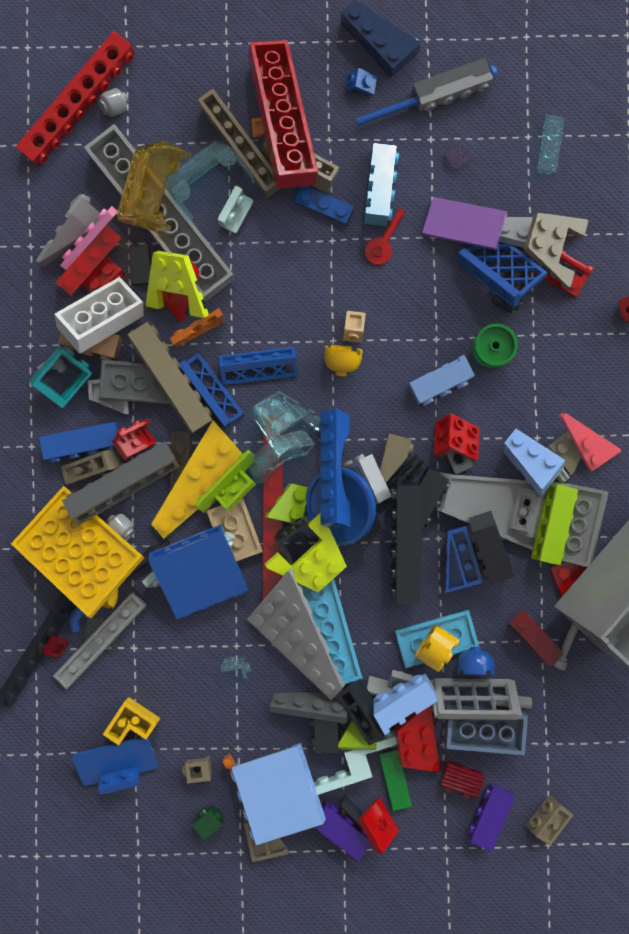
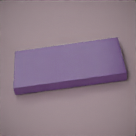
M433 197L422 233L425 236L496 250L507 217V211Z

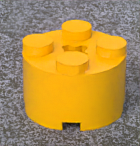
M435 624L428 632L425 641L423 640L415 656L418 660L439 672L444 663L447 664L452 658L451 650L455 649L460 640Z

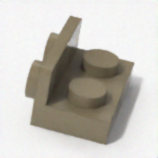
M547 796L526 826L536 837L551 846L573 817V814L551 796Z

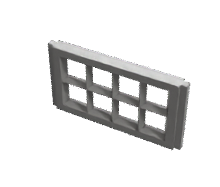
M434 678V680H430L437 693L438 700L433 704L434 718L518 720V718H522L515 680ZM442 687H454L455 696H443ZM459 687L471 688L472 696H460ZM476 688H488L489 696H477ZM493 688H505L506 696H494ZM444 701H456L457 710H445ZM461 701H473L475 710H462ZM478 701H491L492 710H479ZM495 702H508L509 710H497Z

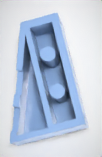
M462 355L459 359L410 382L408 386L417 404L423 403L426 406L434 402V397L440 395L442 398L451 393L450 389L456 386L460 389L468 385L467 381L475 375L465 355Z
M426 673L416 675L404 684H397L392 690L381 692L374 698V717L385 735L390 732L389 728L399 722L400 725L405 723V717L413 712L418 714L438 701L437 693Z

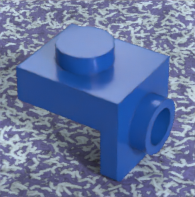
M357 68L349 72L346 77V91L356 90L372 96L375 92L377 76Z

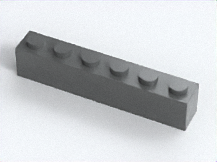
M164 441L153 446L151 450L137 455L130 462L121 464L116 470L104 474L97 481L88 483L83 489L69 494L62 502L71 519L79 526L180 466Z

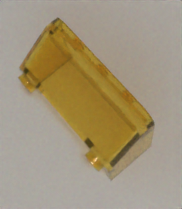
M167 141L139 146L132 158L117 219L123 223L152 231L171 230L172 226L165 224L164 215L159 212L168 176L177 173L180 169V160L191 158V153Z

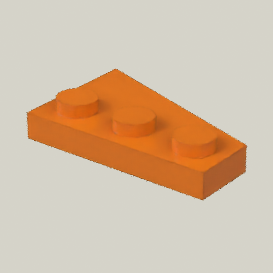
M220 308L210 313L209 316L193 322L184 330L180 329L174 332L170 339L173 345L178 347L225 323L226 320Z

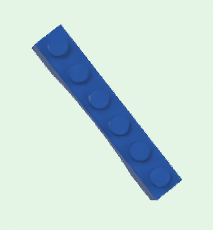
M338 409L321 412V525L331 529L351 527L350 506L344 491L341 472L343 447L350 433V415Z

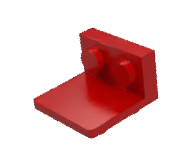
M452 413L435 422L434 455L441 457L454 451L472 461L478 460L479 428Z

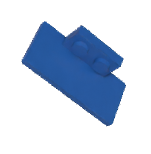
M140 737L121 742L120 745L115 743L72 755L83 786L99 783L98 790L100 795L139 786L140 772L158 768L149 737L147 739Z

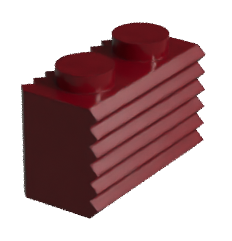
M446 759L439 783L443 786L442 789L447 792L453 793L455 790L467 799H472V797L478 798L485 775L482 771Z

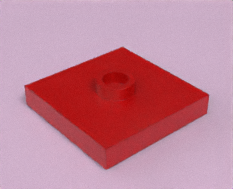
M380 797L374 799L358 819L377 854L383 853L399 832Z

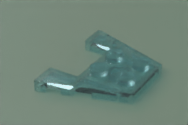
M279 390L254 405L251 409L253 417L278 459L290 452L292 448L280 435L301 420L305 421L316 433L321 430V418L315 415V411L304 409L299 406L298 401Z

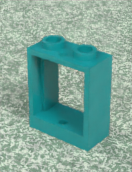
M59 345L29 381L36 389L63 408L91 376L92 372L88 369L90 367L88 363L83 359L78 361L73 357L75 353L68 347L63 349ZM63 355L82 371L60 395L40 379L57 359Z

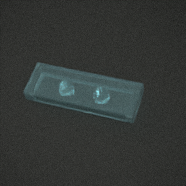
M545 115L537 172L553 175L557 173L565 117Z

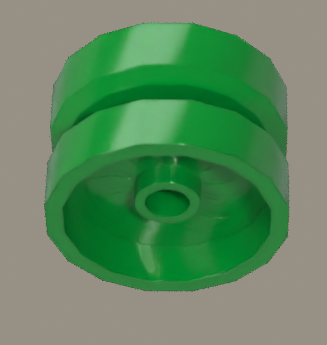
M499 323L484 327L474 337L471 345L474 360L481 367L487 369H498L510 362L518 348L514 332L509 327Z

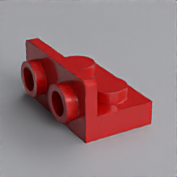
M106 257L86 278L82 285L92 293L118 277L123 280L125 273L109 257Z

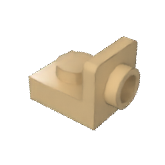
M347 311L343 340L353 343L362 342L366 313Z

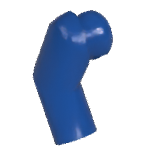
M77 606L69 615L71 633L81 631L79 620L82 616H86Z

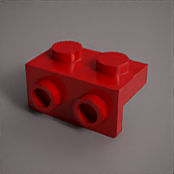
M148 419L142 422L138 420L130 428L126 429V427H123L115 433L117 436L112 440V443L124 460L156 444L155 439L146 428L150 423Z

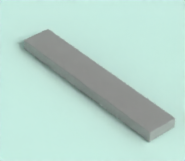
M132 592L53 677L65 689H68L137 617L147 604Z

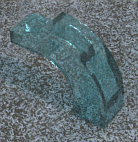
M305 430L284 434L266 444L253 456L255 462L249 467V471L257 484L263 483L280 464L293 458L305 457L313 448L314 443Z

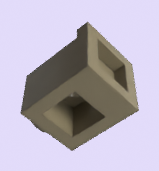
M210 756L186 761L182 771L183 777H187V784L211 781L212 767ZM200 766L201 770L196 771L194 767Z

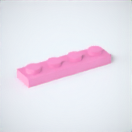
M111 206L108 211L106 209L101 211L97 216L99 221L96 225L92 222L85 230L88 234L84 238L80 236L73 245L76 248L73 251L69 249L62 256L64 261L60 266L65 270L71 266L118 212L114 207Z

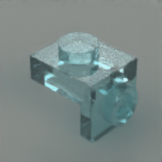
M236 656L225 658V661L221 663L222 673L241 668L243 679H248V673H251L250 663L245 661V657L236 659Z

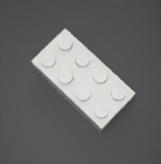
M118 277L55 313L56 326L80 354L143 317V302Z

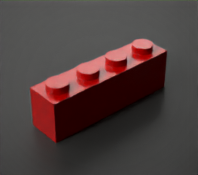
M106 225L56 283L71 296L119 242L121 237Z

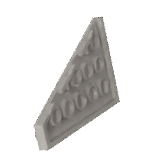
M289 569L247 620L332 700L345 684L338 673L336 664L334 665L330 658V650L324 637L321 635V630L313 620L311 615L313 612L303 595V590L295 580L293 575L295 572Z

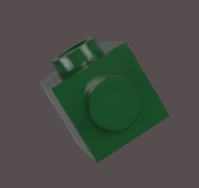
M213 805L209 808L204 807L197 813L192 826L200 837L205 840L222 827L224 816Z

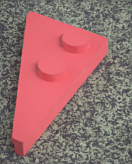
M561 413L559 415L589 471L595 470L621 452L620 448L568 414Z

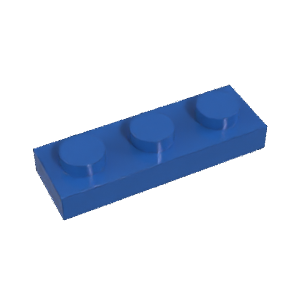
M301 186L294 200L295 204L344 225H347L354 206L308 186Z

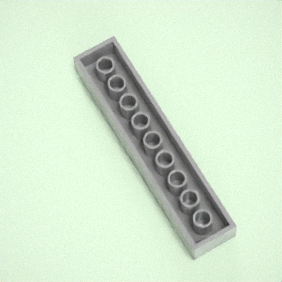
M115 124L84 147L92 160L163 250L169 253L189 256L190 260L200 271L196 287L198 292L202 293L204 302H207L235 280L233 273Z

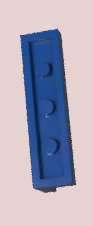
M295 347L219 356V367L223 385L298 376ZM293 364L294 370L285 371L282 367ZM266 367L275 369L272 373H265L263 371ZM247 369L256 371L251 376L244 374ZM233 371L237 374L234 378H226L225 372Z
M199 353L188 361L184 360L179 363L182 370L225 427L244 414ZM199 359L203 364L202 371H193L189 365ZM204 375L212 376L214 379L213 387L204 386ZM215 390L224 392V403L215 401ZM226 405L233 406L238 411L231 419L225 414Z

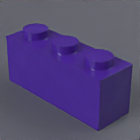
M490 782L489 786L485 787L483 791L481 805L476 807L474 813L476 817L473 823H470L468 826L467 836L471 843L492 851L515 796L511 791Z
M325 801L322 809L326 820L322 825L314 828L359 861L371 845L370 840L363 828L356 825V821L348 814L346 816L339 812L338 806Z

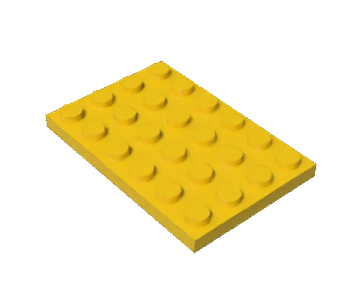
M63 486L11 545L85 615L92 618L145 557L98 515L78 526L71 519L62 502L63 499L72 493Z

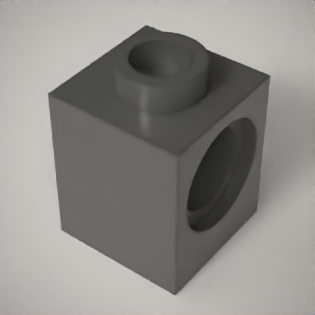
M454 451L444 455L453 475L473 467L471 460L462 456V462L456 464L453 461V456L456 453Z

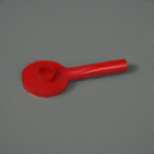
M398 208L382 238H374L366 245L365 256L370 263L382 265L390 259L392 249L388 241L404 215V210Z

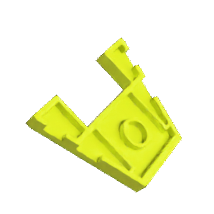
M162 251L153 253L146 307L156 309L164 307L162 291L187 295L191 316L201 318L209 316L207 308L204 309L201 301L203 299L202 293L197 290L195 284L197 279L189 256Z
M321 512L308 524L321 539L293 565H290L278 552L265 563L268 569L282 576L289 569H292L295 572L293 575L297 583L316 592H320L347 567L330 529L321 525Z

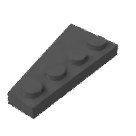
M323 692L274 693L269 706L270 712L345 724L348 718V713L338 697L335 696L330 700Z

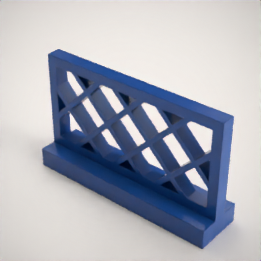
M498 242L497 256H486V250L492 249L473 245L467 250L463 248L458 252L459 264L513 308L519 304V300L547 276V272L511 244ZM499 249H507L511 252V255L499 256ZM483 250V256H474L472 252ZM511 260V267H499V261ZM513 260H522L525 266L513 267ZM486 261H497V267H488ZM525 271V278H513V272ZM527 271H536L539 275L536 278H528ZM499 272H511V278H502ZM514 283H525V287L518 291L514 287Z

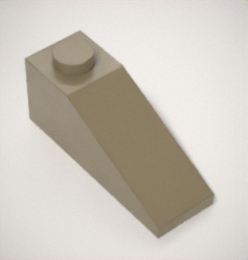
M388 434L379 468L385 483L407 459V456L412 454L414 444H411L412 439Z
M117 449L107 450L61 466L65 484L68 485L112 472L122 464Z

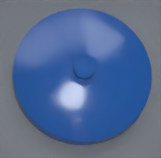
M341 467L343 487L350 506L351 527L329 529L337 545H348L361 540L368 534L375 520L376 503L373 492L366 480L357 472ZM321 472L313 478L306 493V512L310 522L321 512Z

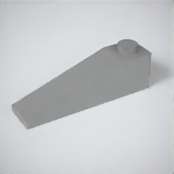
M80 196L65 215L67 220L64 225L56 228L55 239L47 242L36 261L45 267L63 256L69 249H74L76 247L73 245L80 236L84 238L88 234L85 230L92 222L96 225L99 221L97 216L100 213Z

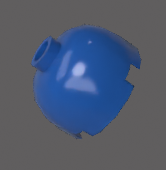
M470 647V651H464L459 655L456 663V674H460L461 670L464 671L465 675L487 676V672H491V676H495L494 659L488 652L482 651V647Z

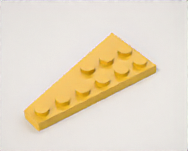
M214 420L211 422L151 524L163 538L197 510L194 505L199 497L205 494L212 484L219 480L225 474V471L233 466L240 455L243 454Z

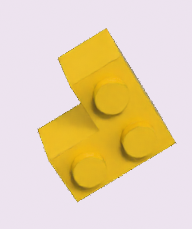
M128 697L103 735L117 745H120L130 729L144 739H147L160 720V717Z

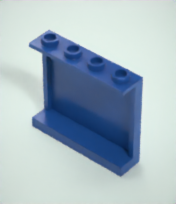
M222 524L149 553V563L176 619L186 618L196 611L206 610L211 605L223 603L231 597L241 596L246 591H249L247 580L244 579L234 557Z

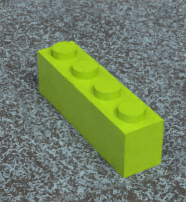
M551 484L546 490L532 550V559L561 565V561L564 558L565 544L569 538L570 523L573 520L574 505L578 499V489Z

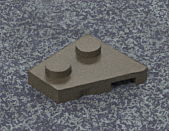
M244 821L252 862L289 854L287 846L280 838L256 845L255 840H252L249 829L251 827L249 821Z

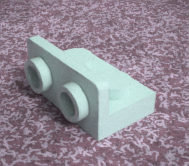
M234 187L217 219L221 227L235 234L238 232L253 204V199L245 196L243 189L240 187Z

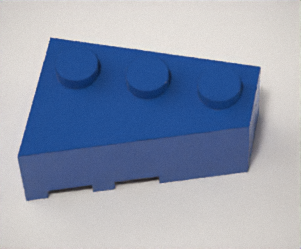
M467 525L448 530L445 593L483 583V577Z

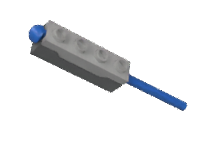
M482 58L413 84V98L356 118L357 126L413 105H418L419 112L423 110L431 111L437 105H447L459 97L464 99L473 92L486 91L497 77L498 70L495 66L488 65L486 58Z

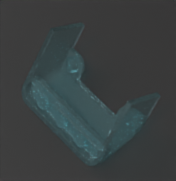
M214 140L168 174L163 180V186L196 227L197 224L194 217L183 203L191 195L189 185L218 163L225 167L236 164L251 185L254 183L253 173L237 152L222 140Z

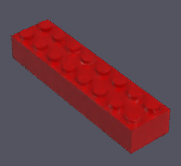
M288 40L250 42L248 61L276 189L315 185L318 169Z

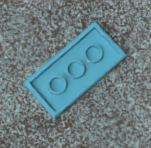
M469 610L395 630L405 668L423 664L415 655L423 640L425 641L428 632L435 624L460 640L455 649L451 650L453 655L468 651L470 647H479Z

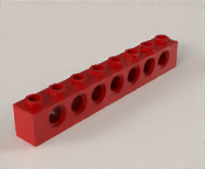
M113 31L15 146L19 152L37 167L44 164L52 150L59 147L63 137L70 134L74 124L84 117L85 111L96 103L97 97L102 92L108 89L109 83L113 78H117L120 75L124 65L132 61L135 54L132 45ZM117 55L116 59L110 60L112 56ZM100 70H105L103 74H98ZM88 84H93L91 88L86 89ZM81 98L80 102L73 103L75 99ZM63 113H69L67 117L61 118ZM56 127L54 132H49L50 128ZM40 141H44V144L42 146L37 147V144Z

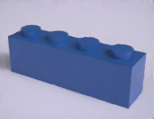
M111 422L39 437L43 460L57 463L61 462V458L64 457L76 459L80 458V454L88 453V456L99 453V450L103 449L115 450L116 447L112 440L117 436L115 433L120 430L119 423Z

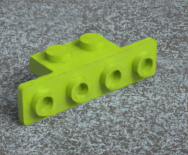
M249 450L241 454L233 466L229 467L225 474L215 481L205 494L199 497L194 506L204 513L218 500L227 511H230L256 485L245 471L257 460V457Z

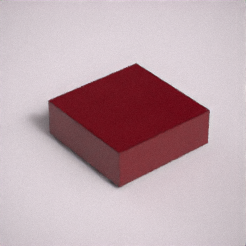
M52 635L42 652L45 655L59 658L69 641Z

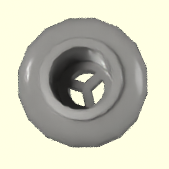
M117 88L102 93L99 100L102 112L110 117L126 112L127 103H129L125 92H121Z
M123 514L111 515L106 521L126 541L135 532L133 530L134 523Z

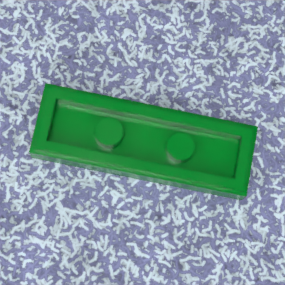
M398 749L380 752L379 755L393 811L412 807L403 768L399 762Z

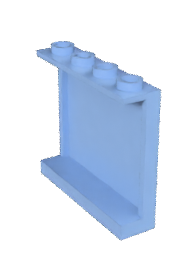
M301 743L242 764L237 763L232 767L231 776L237 784V795L239 800L243 802V814L246 821H249L251 827L249 829L252 840H255L256 845L322 825L326 820Z

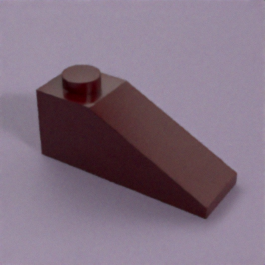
M524 610L508 623L549 667L564 654Z

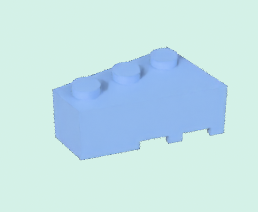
M517 429L513 431L504 443L505 455L517 470H520L526 478L525 480L532 485L537 495L541 498L563 470L565 460Z

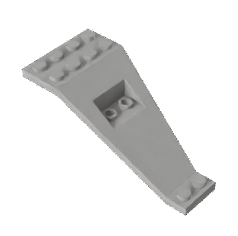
M439 472L450 479L448 482L450 486L445 494H441L439 498L441 501L436 511L444 512L470 523V517L491 510L501 537L533 550L546 492L540 498L536 490L526 480L452 475ZM553 482L552 484L578 489V499L574 505L573 520L570 523L569 538L565 544L562 561L588 567L593 561L609 492L573 484ZM527 500L531 502L529 506H526ZM525 518L526 523L522 525L521 521Z

